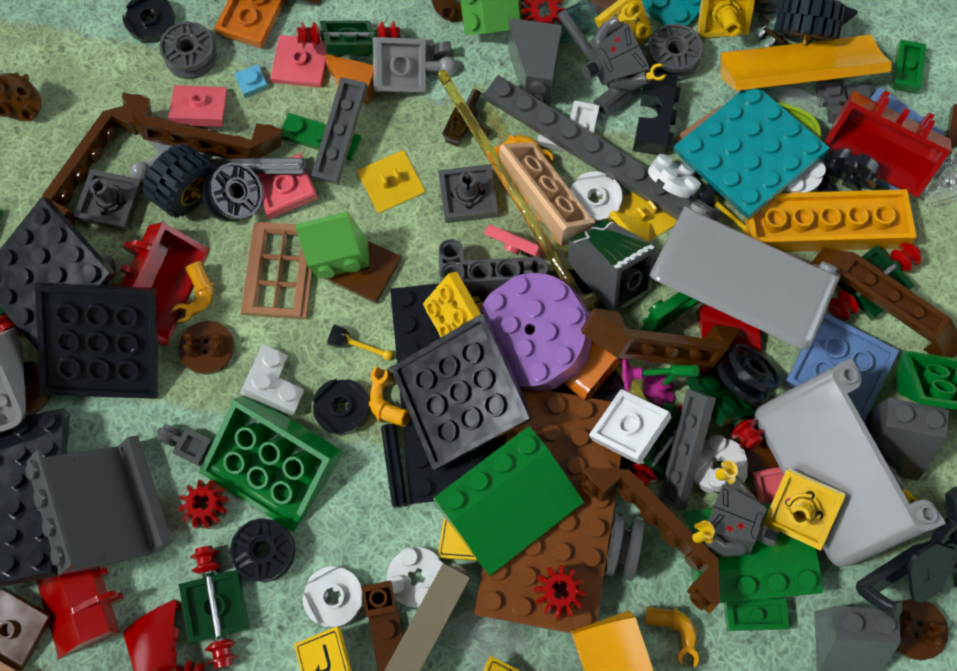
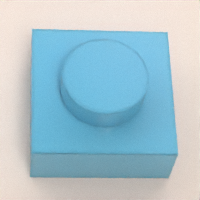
M258 64L234 73L245 98L268 89Z

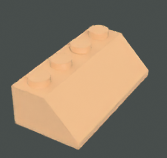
M533 142L501 145L499 148V165L505 172L506 178L516 186L521 198L529 203L535 211L537 219L545 224L555 242L561 246L569 245V239L590 229L596 223Z

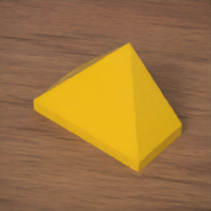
M616 211L609 213V220L649 242L650 223Z

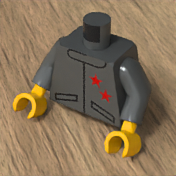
M632 4L625 5L620 15L615 14L597 30L592 39L593 48L587 52L590 62L582 65V73L587 80L598 76L603 86L611 84L612 87L617 89L633 90L649 84L652 79L655 81L665 79L666 74L660 77L654 76V71L657 68L663 67L662 64H655L650 72H646L650 69L629 23H623L625 20L635 19L638 15V12L633 17L625 15V9Z
M731 460L721 462L723 468L716 470L715 477L720 481L727 480L726 485L722 484L709 520L695 524L694 527L700 532L693 534V541L696 543L702 542L721 558L748 556L752 551L755 541L773 548L779 530L762 524L767 510L766 507L756 499L739 476H737L738 467L736 463Z

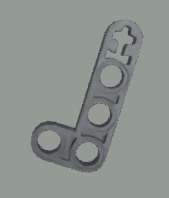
M447 239L439 246L440 282L448 273L458 272L471 296L489 295L511 278L521 274L542 273L548 275V264L540 257L464 261V250L460 241Z

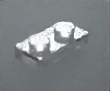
M790 85L772 86L769 96L774 101L798 107L813 115L815 119H817L825 97Z

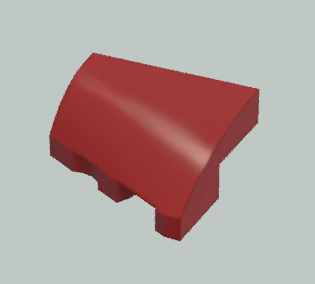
M703 305L698 308L697 318L701 338H705L713 325L737 327L739 332L729 347L732 348L736 343H743L762 354L760 329L709 305Z
M174 599L153 609L123 631L133 671H171L176 666L177 652L175 646L179 636V629L174 627L175 611L181 610L180 601Z

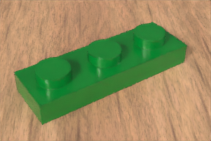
M288 113L282 126V139L319 150L327 124ZM354 133L347 160L353 161L362 140L361 135Z

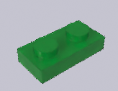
M902 39L899 41L891 89L912 93L919 92L922 84L927 44Z
M786 598L724 603L726 631L790 629Z

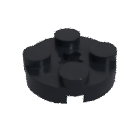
M131 0L126 6L125 16L123 15V23L128 33L141 43L161 40L165 31L175 25V13L168 0ZM147 15L154 17L153 20L146 22Z
M842 148L832 151L825 165V172L843 180L842 186L853 191L857 190L858 187H876L882 169L873 158L863 153L859 157L850 155L852 151L850 149Z
M333 379L327 381L314 395V418L319 426L330 434L344 436L354 433L364 425L370 412L368 396L363 387L353 380ZM337 401L341 403L347 401V411L336 413L337 407L335 403Z

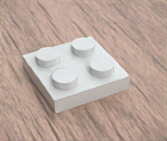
M620 389L589 436L592 441L640 465L672 417L669 411Z

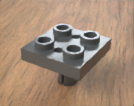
M491 164L438 170L445 223L498 216Z
M90 169L73 217L77 221L128 231L144 183L141 179Z

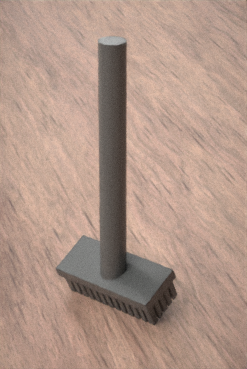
M565 9L557 16L589 60L587 52L592 49V46ZM609 84L606 85L609 90L595 99L594 103L600 106L599 110L603 114L611 115L621 105L623 106L633 96H636L638 92L640 93L641 89L639 87L633 90L614 88Z

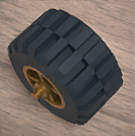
M780 0L774 30L780 34L800 37V39H803L802 44L807 45L808 40L811 39L830 41L839 39L846 5L837 0Z
M188 144L174 145L167 151L165 150L149 168L144 179V195L171 217H183L202 203L200 188L203 179L216 168L213 163Z

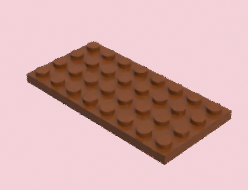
M521 389L534 419L508 432L506 443L530 426L548 448L584 503L490 577L482 569L474 616L571 634L570 631L595 623L598 619L616 489L599 502L595 496L592 498L585 493L581 487L580 478L582 471L586 467L620 468L621 455L592 441L589 436L611 402L587 397L584 401L576 395ZM559 565H564V575L568 576L570 570L575 569L576 574L572 580L576 581L583 578L584 583L576 589L586 591V596L583 598L575 597L583 606L581 609H576L570 605L573 610L572 617H568L564 609H562L561 618L555 619L556 609L552 608L550 613L545 615L543 611L548 604L545 602L542 605H536V599L544 595L534 593L533 589L535 586H544L537 580L539 574L549 579L546 572L548 567H552L557 575ZM554 585L552 587L555 590V598L560 599L561 596L564 599L567 598L564 594L566 589L564 586L560 585L557 588Z

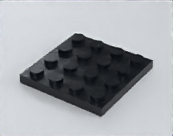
M41 197L0 248V307L38 351L35 285L40 282L107 286L116 273L49 198Z
M40 282L35 285L41 395L157 399L159 390L157 288Z
M482 313L390 367L433 470H440L534 419L487 314Z

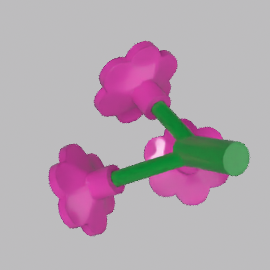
M622 359L625 391L630 392L634 379H643V376H646L643 380L645 385L642 391L643 395L651 399L652 403L656 406H661L664 402L671 403L674 400L673 391L675 388L672 381L677 376H698L699 367L697 365L669 364L670 368L643 370L642 367L632 368L629 364V359Z

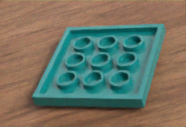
M760 88L739 92L674 146V152L748 220L826 156L830 149Z

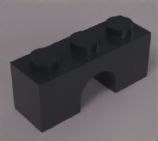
M654 72V76H655V77H660V76H662V75H665V74L655 73V72ZM666 74L664 80L655 81L652 79L649 84L643 86L640 106L654 109L658 116L654 118L639 117L632 151L659 155L664 154L666 148L671 149L674 133L669 132L670 125H675L677 110L673 109L674 102L678 103L681 87H676L678 76Z

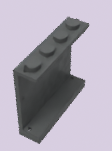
M138 435L127 437L117 447L44 457L42 449H38L26 462V475L32 481L35 491L34 503L37 508H40L43 518L42 530L49 539L51 561L57 567L59 576L156 554L163 551L173 542Z

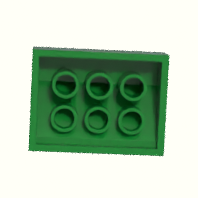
M903 350L894 375L898 394L918 404L957 410V358Z
M241 396L233 399L199 473L294 532L330 478L343 451L277 410L249 397Z
M530 426L433 498L435 506L489 577L584 503L548 448Z
M762 503L767 509L762 524L772 503ZM713 508L684 511L686 527L693 534L700 532L694 527L695 524L704 520L708 521ZM780 531L773 548L755 541L752 551L748 556L721 558L711 551L718 558L720 603L823 593L816 549ZM691 568L692 583L697 578H699L702 575V573L699 570L695 571Z

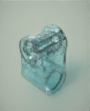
M582 0L566 8L583 34L590 32L595 27L596 6L591 1ZM554 21V24L562 25L560 45L562 46L573 41L574 39L565 26Z

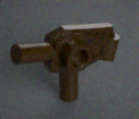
M472 89L466 103H462L454 108L442 132L446 143L459 147L462 137L470 129L483 139L489 136L491 131L476 121L479 113L475 106L481 96L479 90Z

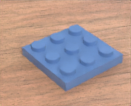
M825 313L808 350H800L784 384L794 388L835 365L852 358L860 372L861 383L857 389L848 393L863 422H865L899 350Z

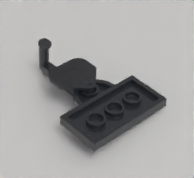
M957 486L945 493L947 518L944 520L945 524L936 528L930 541L911 546L856 583V591L861 597L884 613L891 615V618L894 620L898 619L901 615L902 602H894L880 592L908 574L910 596L919 603L928 600L940 592L950 574H953L954 586L957 587Z

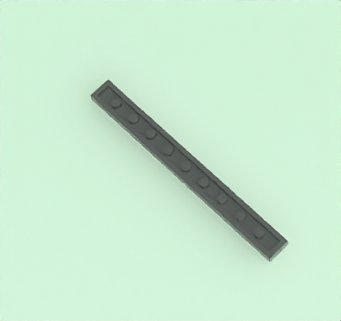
M500 75L496 76L483 95L484 100L594 169L605 173L607 177L612 180L615 179L618 184L645 201L652 200L658 209L674 219H678L685 204L691 206L692 202L707 208L706 214L711 219L718 221L720 218V212L691 195L689 198H681L663 189L664 182L659 178L655 182L650 177L648 167Z

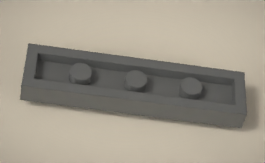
M344 77L340 78L311 174L313 179L339 185L368 88L365 82Z
M687 389L658 498L670 507L686 511L716 400L715 397L693 389Z

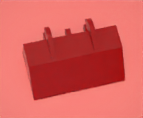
M886 90L883 91L876 102L852 91L824 141L830 148L829 154L833 150L842 148L852 150L850 155L857 157L861 153L866 154L881 166V180L899 189H907L908 194L918 198L950 154L951 139L932 130L935 120H933L935 115L930 112L919 124L907 118L910 112L909 109L904 108L899 114L887 108L890 92Z
M164 222L148 226L142 241L132 240L131 243L127 241L124 243L123 248L135 256L130 267L123 264L120 271L126 274L121 286L157 288L158 343L167 346L177 325L175 322L179 320L182 314L180 310L170 312L177 304H186L194 287L185 268L198 261H201L203 266L210 249Z
M99 566L60 576L57 573V576L36 580L44 610L53 615L49 628L58 659L120 634L112 605L122 601L124 597L122 592L117 593L116 590L107 592L103 579L104 576L109 574L107 568L100 569Z

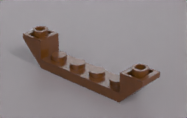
M125 92L122 94L124 113L143 140L170 146H176L181 143L188 144L197 152L223 158H261L281 147L282 129L276 128L273 125L256 123L252 140H249L242 136L227 135L212 129L206 130L192 127L186 123L179 124L166 121L160 117L153 118L151 117L150 98L139 94Z
M123 106L105 110L100 114L42 195V197L49 198L74 227L76 219L69 209L63 207L64 204H68L71 201L74 189L79 183H83L86 180L89 168L94 162H98L101 159L104 147L108 142L116 138L119 127L134 135L138 134V131L124 113Z
M823 247L811 262L812 265H820L824 261L837 267L838 270L836 272L840 273L841 281L927 339L929 342L923 350L928 354L951 358L956 356L957 329L952 319L855 252Z
M593 308L581 328L582 334L616 358L676 365H697L698 367L712 369L739 332L737 327L713 325L705 338L627 329L618 311Z
M586 467L582 471L580 482L582 489L588 496L592 498L595 496L601 502L618 488L621 497L627 503H633L641 511L640 514L644 521L651 526L655 525L662 533L664 541L670 547L677 548L685 556L686 563L693 570H699L702 573L692 583L687 592L690 594V600L698 609L705 610L710 614L720 603L718 558L702 542H694L692 538L693 533L630 470Z
M391 580L361 586L366 617L369 618L378 671L386 669L403 637L399 610Z

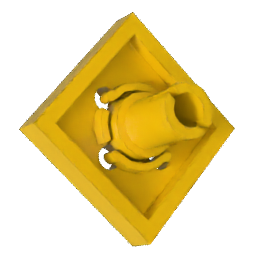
M618 0L595 18L599 29L603 23L615 14L620 15L625 5L632 4L625 9V15L633 17L638 12L636 22L633 19L625 20L623 23H629L639 45L653 34L642 0Z
M701 0L697 28L699 37L712 38L749 35L755 0Z
M458 272L448 273L424 301L423 305L440 337H443L480 315L483 302L475 304V302L481 299L478 296L471 297Z
M787 468L763 524L821 551L846 493ZM808 491L814 492L815 497L812 498V499H810L813 495H812L811 493H806V492H808ZM821 511L824 515L823 518H821V514L815 516L816 512Z

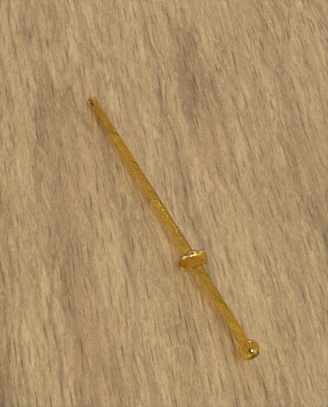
M440 70L438 72L440 82L561 281L578 294L589 313H591L593 308L599 307L598 298L592 292L587 295L582 294L452 79L445 70ZM621 361L615 369L623 381ZM634 379L631 384L630 393L648 401Z

